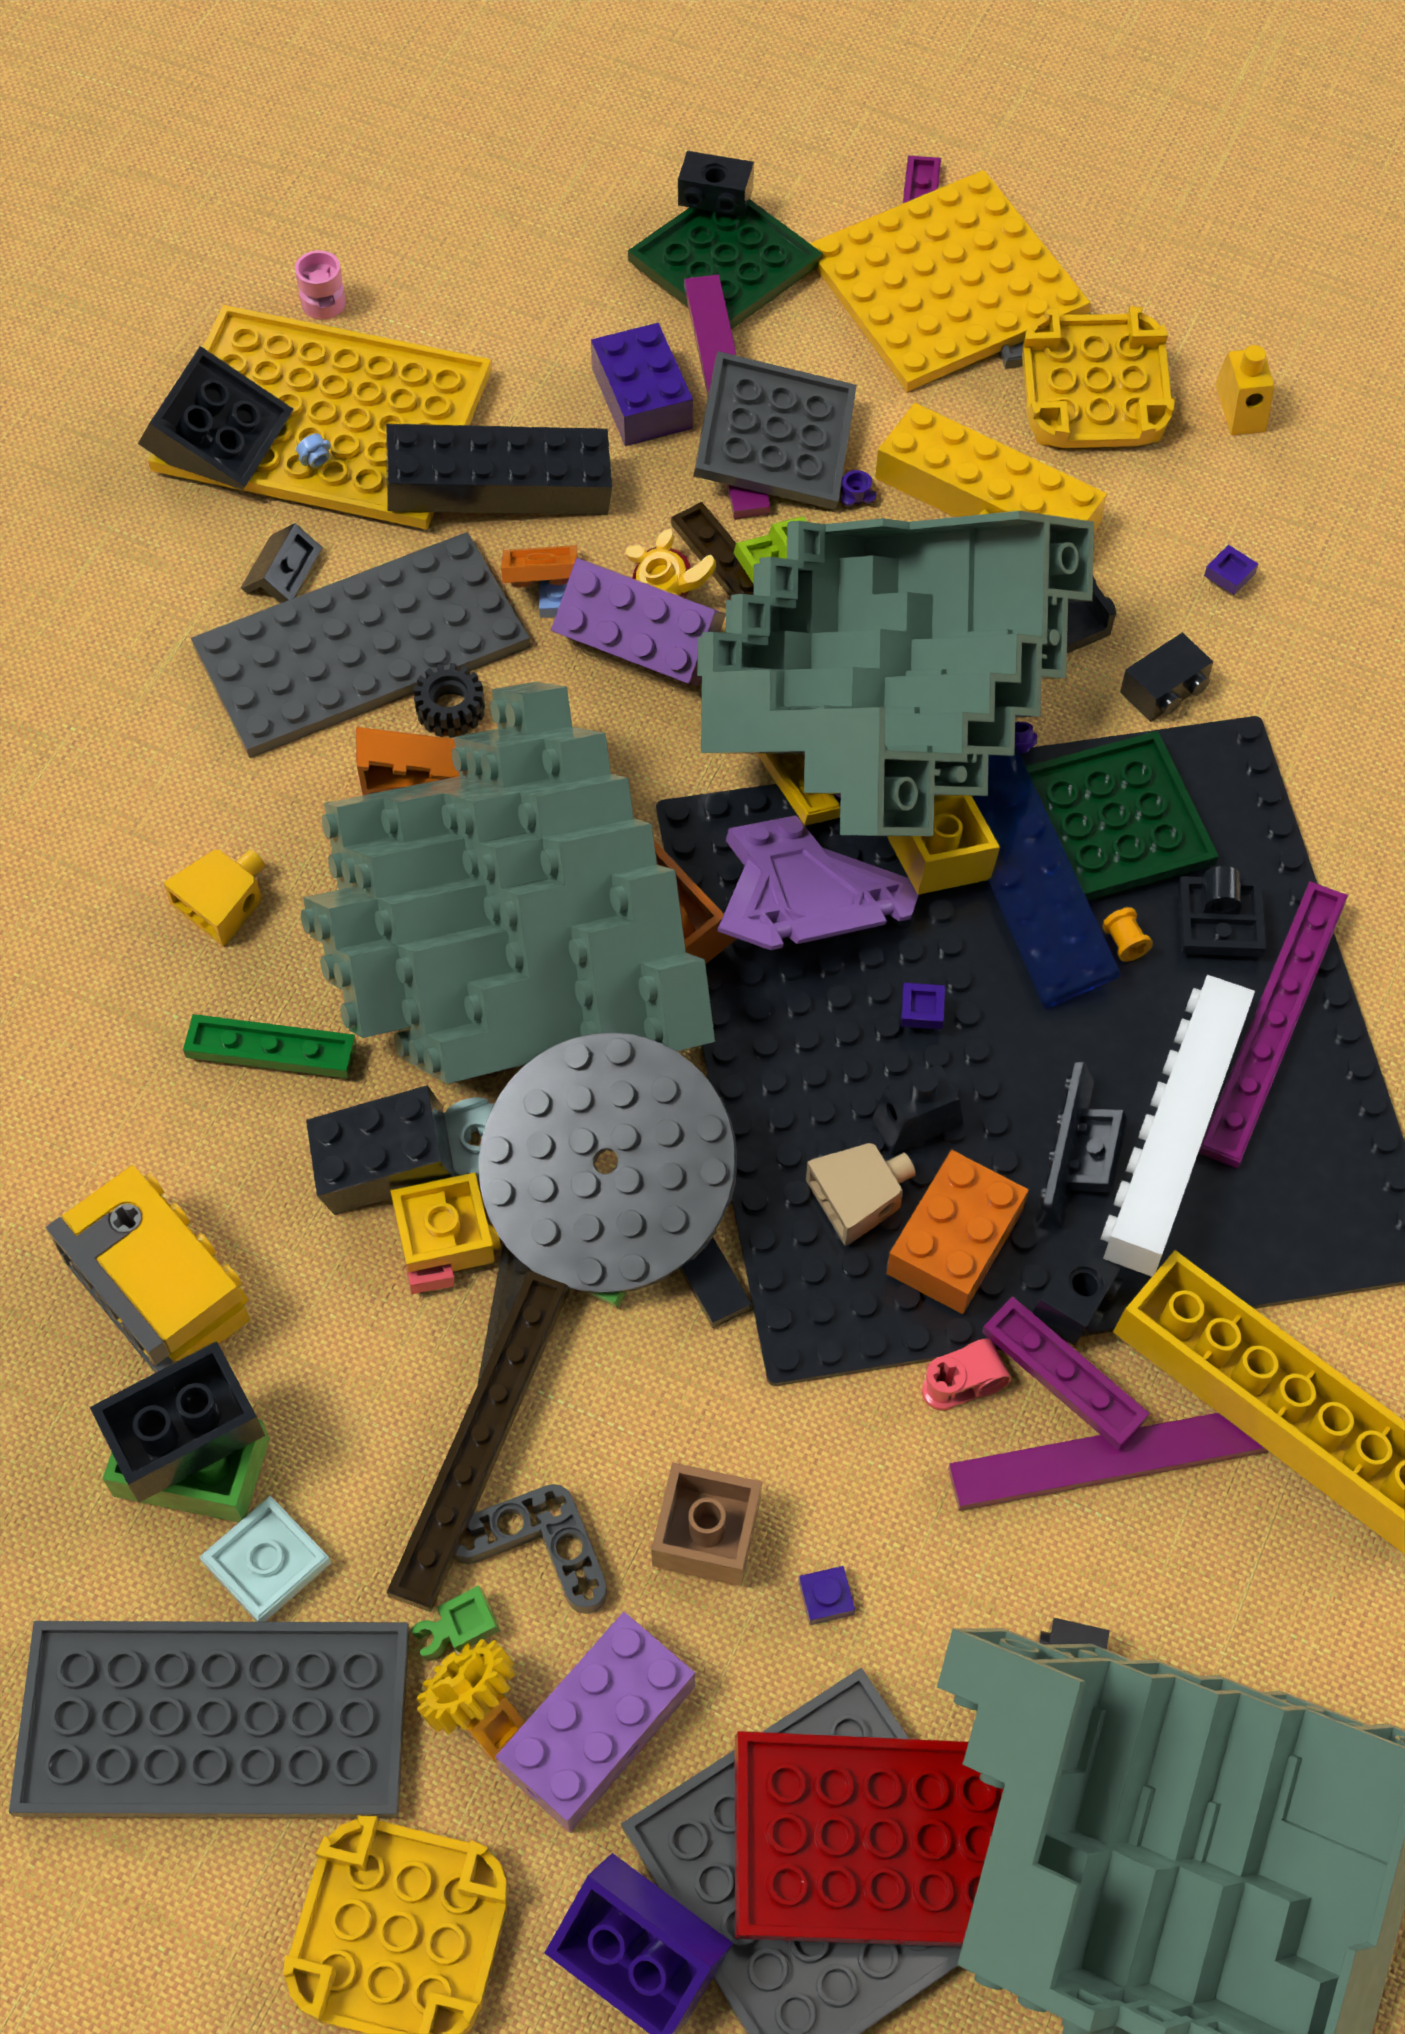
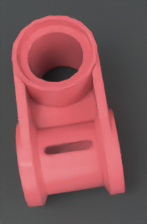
M989 1338L980 1339L962 1349L932 1360L927 1367L926 1379L922 1386V1396L927 1405L933 1409L941 1411L950 1410L978 1397H986L1000 1391L1010 1383L1011 1376L992 1340Z

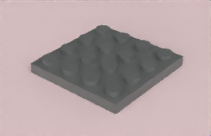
M717 351L693 476L835 510L839 502L857 385Z

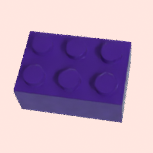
M659 322L591 339L592 370L625 446L693 429V398Z
M611 1853L585 1879L548 1945L545 1954L649 2034H677L691 2017L733 1942L615 1854Z

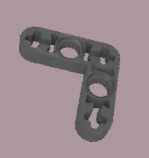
M556 1484L546 1485L473 1514L467 1528L470 1535L477 1537L486 1533L483 1524L490 1522L491 1532L496 1541L489 1544L486 1534L474 1540L475 1548L467 1551L464 1545H460L454 1558L459 1563H477L542 1537L570 1607L578 1613L589 1614L594 1613L603 1606L607 1596L605 1578L573 1497L566 1488ZM554 1498L557 1504L565 1503L560 1507L561 1514L559 1516L553 1517L550 1511L536 1515L539 1525L532 1527L530 1513L526 1507L533 1505L534 1514L547 1508L546 1501L548 1499ZM509 1513L518 1514L524 1520L523 1528L514 1535L503 1534L498 1529L501 1517ZM569 1537L576 1538L583 1545L581 1554L571 1560L563 1559L556 1552L560 1541ZM587 1563H590V1564H591V1567H584V1566H585ZM582 1567L587 1584L589 1586H598L593 1590L594 1598L591 1600H585L582 1594L574 1595V1593L579 1591L578 1579L574 1571H578ZM564 1572H571L568 1576L564 1574Z

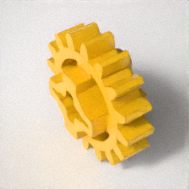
M481 1639L474 1648L469 1643L466 1644L461 1654L457 1655L455 1652L449 1654L441 1661L442 1666L439 1665L433 1669L436 1673L434 1678L423 1682L422 1685L426 1688V1691L417 1696V1700L421 1704L417 1710L437 1733L444 1729L447 1734H451L457 1725L463 1730L467 1729L471 1719L476 1718L477 1721L484 1719L491 1711L490 1707H497L500 1704L496 1699L498 1695L510 1690V1686L506 1681L515 1676V1672L511 1668L514 1665V1661L495 1640L488 1644L484 1639Z

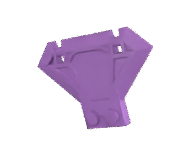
M797 815L733 827L728 830L726 842L745 867L720 922L718 932L769 950L783 947L784 943L781 938L788 937L796 944L885 925L887 921L884 917L885 915L890 914L898 921L908 920L912 916L918 895L909 878L822 848Z

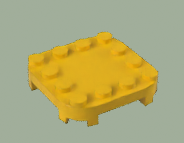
M1129 306L1127 314L1059 315V307L1046 309L1043 316L1033 321L1030 327H1027L1022 350L1027 419L1030 429L1035 434L1036 442L1043 446L1051 445L1062 448L1130 447L1159 442L1169 425L1175 403V398H1171L1166 350L1168 333L1165 324L1160 326L1155 319L1142 313L1144 307Z
M358 1816V1819L340 1825L328 1837L324 1836L315 1853L318 1859L290 1953L285 1955L283 1976L285 1977L290 1997L306 2016L324 2025L359 2034H467L473 2028L482 2008L508 1908L509 1887L502 1865L489 1851L488 1847L473 1840H470L469 1843L379 1821L377 1816Z

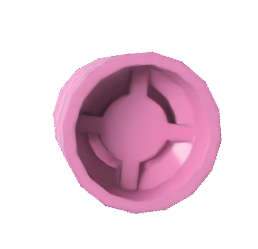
M321 250L310 251L302 255L295 264V273L303 311L308 316L321 320L339 315L346 305L339 260L332 253Z

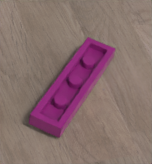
M1013 1296L983 1326L982 1333L986 1337L991 1339L993 1343L1117 1450L1147 1420L1150 1414Z

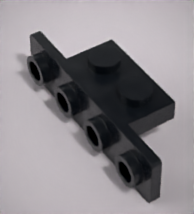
M1075 1061L1072 1076H1068L1066 1079L1065 1095L1067 1100L1064 1111H1061L1057 1118V1132L1059 1136L1056 1148H1052L1049 1154L1048 1185H1044L1041 1190V1207L1046 1211L1053 1226H1063L1071 1190L1112 1192L1127 1117L1123 1110L1089 1109L1094 1080L1084 1061Z

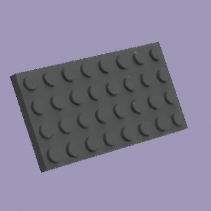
M468 532L191 637L193 647L249 758L414 693V686H418L417 679L420 675L426 678L425 671L429 668L434 673L438 672L437 665L439 664L444 665V670L450 669V663L457 664L458 671L461 670L462 666L468 667L469 671L530 647L528 634Z
M34 1621L9 1813L13 1817L358 1818V1816H377V1818H398L409 1624L408 1622Z

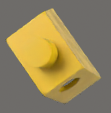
M1250 345L1245 350L1230 351L1226 354L1215 384L1230 435L1264 433L1267 429L1274 393V381L1266 359V351L1259 345Z
M251 849L236 861H233L221 850H212L167 879L163 885L170 904L224 947L260 904L262 897L257 880L254 877L266 865L262 858Z

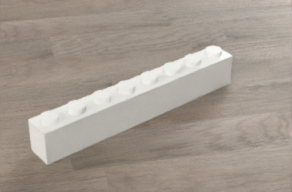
M1210 975L1206 976L1202 990L1193 988L1185 1010L1192 1013L1191 1020L1182 1018L1174 1042L1181 1044L1179 1052L1170 1050L1162 1072L1170 1076L1167 1084L1158 1082L1150 1104L1158 1108L1156 1115L1146 1114L1138 1137L1146 1140L1143 1149L1134 1147L1126 1169L1127 1172L1133 1173L1131 1183L1122 1180L1113 1204L1120 1207L1121 1210L1118 1217L1109 1215L1101 1236V1240L1109 1242L1103 1259L1149 1276L1155 1274L1253 999L1254 990Z

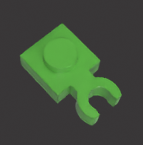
M479 1585L438 1606L441 1620L437 1622L424 1620L414 1625L411 1629L413 1635L418 1639L423 1638L427 1634H433L434 1638L431 1645L420 1650L421 1656L426 1660H434L440 1657L446 1650L447 1644L451 1642L454 1649L460 1653L466 1644L469 1643L470 1646H473L481 1639L485 1640L501 1631L486 1594Z

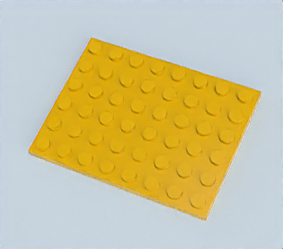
M228 305L222 306L203 345L204 349L294 409L243 491L428 529L434 512L387 511L386 424L469 426L492 371L491 359ZM312 434H320L324 441L328 440L331 443V448L328 452L330 455L329 459L319 467L313 468L310 464L303 466L296 452L297 445L304 438ZM151 454L148 460L150 470L154 472L238 489L171 466L154 454Z

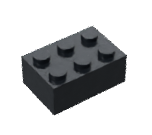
M428 1085L306 1120L316 1194L334 1215L392 1199L390 1190L455 1177L443 1105Z
M217 1341L89 1407L138 1503L265 1436L250 1402Z

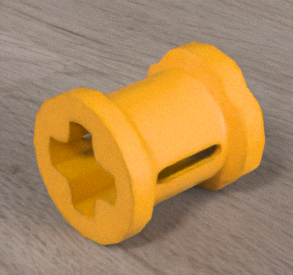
M1130 907L1110 914L1103 921L1102 926L1104 932L1111 934L1119 948L1117 951L1118 957L1123 962L1140 958L1153 946L1150 936L1143 934L1136 921V911Z

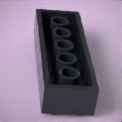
M386 424L387 511L608 515L612 492L608 429Z

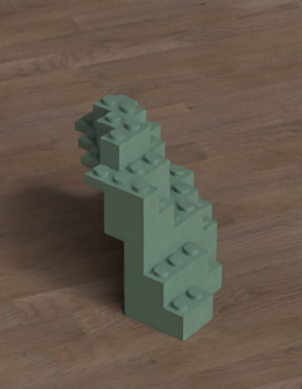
M1025 511L912 522L885 518L832 524L805 521L788 522L787 559L776 557L760 558V564H754V595L736 594L731 595V600H726V633L702 632V637H698L697 676H702L701 753L805 754L804 793L841 794L840 835L933 836L934 795L988 796V756H1014L1015 717H1040L1041 679L1066 678L1068 603L1092 601L1094 522Z
M535 681L492 689L494 700L491 701L490 711L498 729L454 737L455 748L452 750V761L456 771L459 772L458 777L324 803L326 814L322 815V827L325 836L328 839L330 838L332 854L328 857V864L331 875L337 879L338 890L303 897L305 909L301 910V921L305 932L310 934L311 938L323 943L325 956H321L320 959L321 970L324 978L327 981L329 980L330 984L343 990L345 1003L341 1004L340 1012L345 1027L349 1028V1031L362 1038L398 1030L394 1035V1043L398 1055L403 1060L446 1084L525 1065L542 1052L557 1044L576 1037L596 1033H623L641 1036L662 1043L675 1051L715 1042L705 959L686 953L675 870L657 865L652 824L634 819L628 777L611 774L606 733L572 727L567 686Z
M1004 1628L952 1629L937 1688L954 1694V1703L968 1709L977 1710L963 1765L980 1772L979 1779L982 1782L994 1787L1004 1788L959 1956L958 1966L974 1973V1980L985 1987L996 1990L1005 1989L1017 1995V2001L1020 2005L1037 2012L1048 2011L1062 2018V2025L1064 2026L1062 2034H1372L1405 1909L1404 1729L1388 1723L1368 1725L1283 1691L1260 1692L1219 1675L1196 1676L1155 1659L1131 1660L1094 1644L1044 1645Z

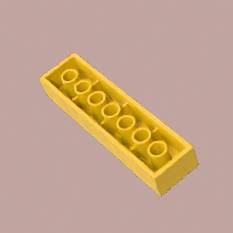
M1174 1250L1126 1307L1113 1333L1405 1554V1421Z

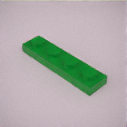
M192 1014L183 1052L185 1057L190 1059L348 1079L357 1041L355 1034Z

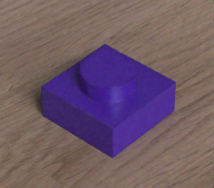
M1228 544L1206 566L1204 576L1235 595L1256 574L1259 564Z
M903 983L901 1027L942 1029L944 1023L945 985Z
M844 1566L799 1576L798 1582L809 1625L855 1614V1607Z

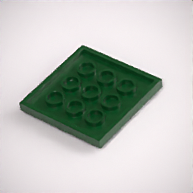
M751 199L745 217L688 208L628 250V261L687 307L684 279L719 275L731 329L816 269L818 261L823 258L821 251Z
M1159 731L1013 769L1011 772V782L1067 906L1217 864L1219 856Z

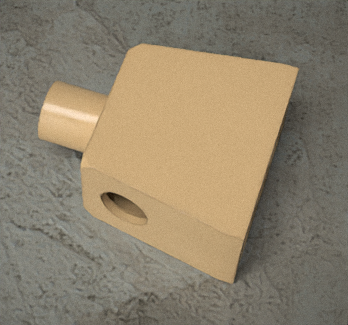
M868 1143L808 1161L806 1181L843 1244L847 1246L900 1208L903 1192L899 1184L914 1177L916 1173L907 1154L902 1153L885 1162L876 1145Z

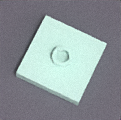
M271 1496L199 1557L202 1564L256 1622L267 1621L331 1564L328 1555Z

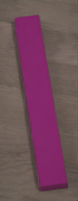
M719 275L684 279V289L707 396L717 351L737 356ZM726 484L734 519L770 514L768 494Z
M1309 881L1203 1137L1198 1154L1237 1169L1239 1168L1346 903L1347 894Z
M1213 1413L1139 1427L1119 1450L1101 1435L949 1463L948 1471L958 1510L963 1511L1267 1453L1269 1451L1220 1413Z

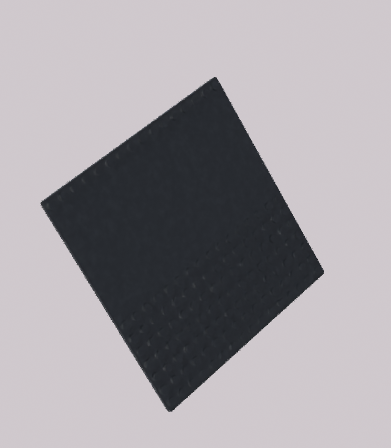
M1250 716L1031 747L1028 752L1014 754V756H988V796H972L1000 846L991 879L919 894L912 916L908 920L898 921L889 914L884 916L887 920L885 925L800 944H796L788 937L781 938L784 943L783 947L769 950L737 938L705 964L715 1042L702 1045L708 1081L722 1099L735 1133L737 1174L732 1204L766 1379L770 1385L781 1386L929 1362L937 1357L962 1349L972 1342L988 1338L982 1333L983 1326L1012 1296L1030 1312H1033L1078 1234L1106 1250L1109 1242L1101 1240L1104 1227L1109 1215L1115 1217L1119 1215L1121 1208L1113 1205L1122 1180L1131 1183L1133 1173L1126 1171L1134 1147L1143 1149L1146 1140L1138 1138L1146 1114L1156 1115L1158 1108L1150 1105L1158 1082L1167 1084L1170 1076L1162 1073L1170 1050L1176 1052L1180 1050L1181 1044L1174 1042L1182 1018L1191 1020L1192 1013L1185 1011L1193 988L1202 990L1207 975L1255 991L1211 1115L1212 1118L1309 881L1318 884L1264 723L1260 717ZM1159 731L1219 856L1217 864L1067 906L1011 782L1012 770ZM777 784L664 799L656 804V814L664 851L723 913L727 909L745 867L726 842L729 828L797 815ZM834 795V797L841 805V798ZM840 818L805 826L822 848L908 878L887 836L840 835ZM1229 866L1240 872V878L1261 879L1266 941L1264 956L1181 954L1178 897L1180 876L1203 877L1204 873L1210 868ZM1126 907L1133 908L1136 911V921L1143 934L1150 936L1153 941V946L1146 954L1129 962L1120 960L1117 954L1118 946L1111 934L1105 933L1102 928L1103 921L1110 914ZM1334 933L1239 1168L1237 1169L1204 1155L1197 1154L1156 1270L1157 1272L1174 1250H1176L1254 1309L1405 1285V1141ZM903 983L945 985L944 1023L942 1029L901 1027ZM1075 1061H1084L1094 1080L1089 1109L1123 1110L1127 1117L1112 1192L1071 1190L1063 1226H1053L1046 1211L1041 1207V1190L1044 1185H1048L1049 1154L1052 1148H1056L1059 1136L1057 1132V1118L1059 1113L1064 1111L1067 1100L1065 1082L1068 1076H1072ZM941 1065L960 1099L963 1126L891 1155L873 1122V1116L885 1088L891 1083L913 1075L919 1069H928ZM868 1143L876 1145L885 1162L902 1153L907 1154L914 1166L916 1175L899 1184L903 1192L900 1208L853 1243L845 1246L806 1181L807 1162ZM951 1150L1029 1189L1021 1216L964 1314L886 1274L891 1249ZM1122 1266L1116 1276L1124 1281L1111 1303L1103 1299L1097 1309L1105 1314L1092 1335L1113 1332L1126 1307L1152 1276ZM1074 1288L1078 1294L1087 1296L1083 1290ZM1083 1332V1334L1081 1335V1337L1090 1336V1335H1088L1087 1333ZM993 1343L997 1350H1001L995 1343Z

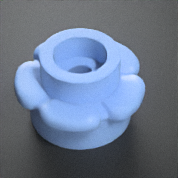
M312 434L304 438L296 447L299 461L303 466H308L309 464L313 468L321 466L329 459L330 455L328 452L331 448V443L328 440L324 441L320 434Z

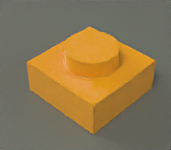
M499 1694L496 1698L500 1703L497 1707H490L491 1711L481 1721H477L476 1718L471 1719L466 1729L484 1753L494 1762H497L495 1756L525 1724L523 1718L502 1694Z

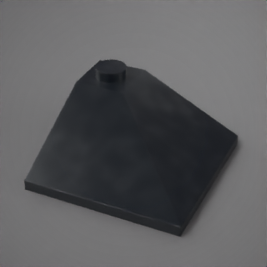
M200 346L148 424L138 444L171 466L244 490L294 409Z

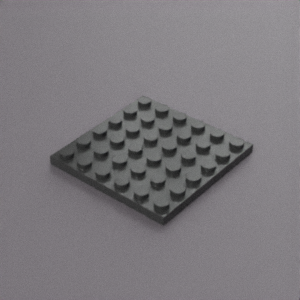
M862 1667L763 1731L769 1733L909 1739ZM735 1750L621 1823V1828L655 1884L733 1942L713 1980L746 2034H862L959 1967L957 1964L962 1949L960 1946L735 1939Z

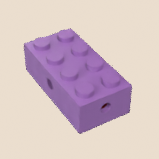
M576 558L551 631L688 684L700 686L702 676H697L698 637H702V632H720L726 613L594 563Z
M623 1611L495 1756L499 1770L564 1829L571 1833L695 1688V1672Z

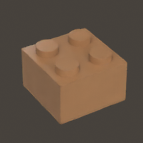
M672 1462L651 1549L652 1567L742 1586L761 1501L762 1482Z

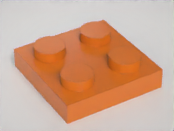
M577 545L503 550L501 565L502 583H511L512 587L518 588L529 587L534 584V581L549 580V584L552 585L567 584L575 560L578 558Z

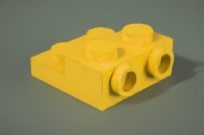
M475 1172L390 1190L408 1273L450 1263L452 1271H458L495 1262L493 1250L501 1249L500 1239L494 1226L487 1224L485 1215L487 1211Z

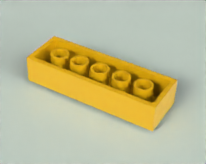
M915 402L877 451L875 479L953 517L978 515L984 509L990 514L1025 511L1093 521L1094 531L1102 520L1107 496L1106 492Z

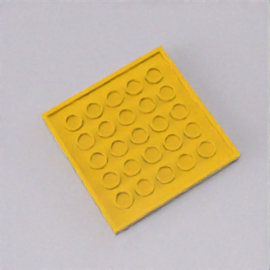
M981 170L810 242L811 245L823 253V258L818 261L816 270L907 392L998 353L1004 345L1008 344V347L1023 342L1027 327H1030L1033 321L1043 316L1046 309L1059 307V315H1085L1090 312L1091 302L985 170Z

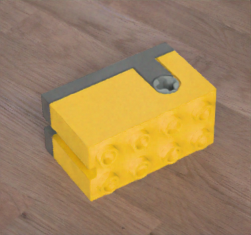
M132 1164L62 1215L63 1219L59 1217L45 1228L67 1267L156 1373L216 1341L220 1344L248 1323L250 1317L244 1305L249 1302V1299L240 1287L243 1283L236 1272L227 1263L221 1267L214 1257L216 1251L202 1233L195 1236L188 1226L190 1221L186 1214L175 1202L172 1205L168 1204L162 1196L165 1192L151 1173L143 1176Z

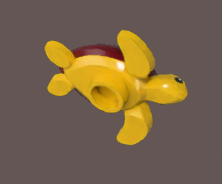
M666 529L657 537L656 547L648 551L644 550L640 545L626 548L627 558L638 563L634 569L633 579L684 598L687 597L689 591L702 586L716 568V561L711 555L706 556L701 562L691 568L687 557L671 548L675 537L669 529Z

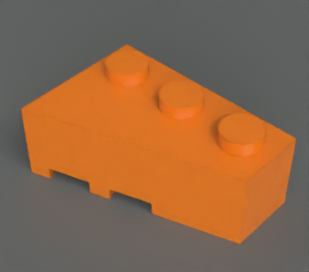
M356 727V761L362 795L458 777L459 772L456 771L452 761V750L455 748L454 739Z

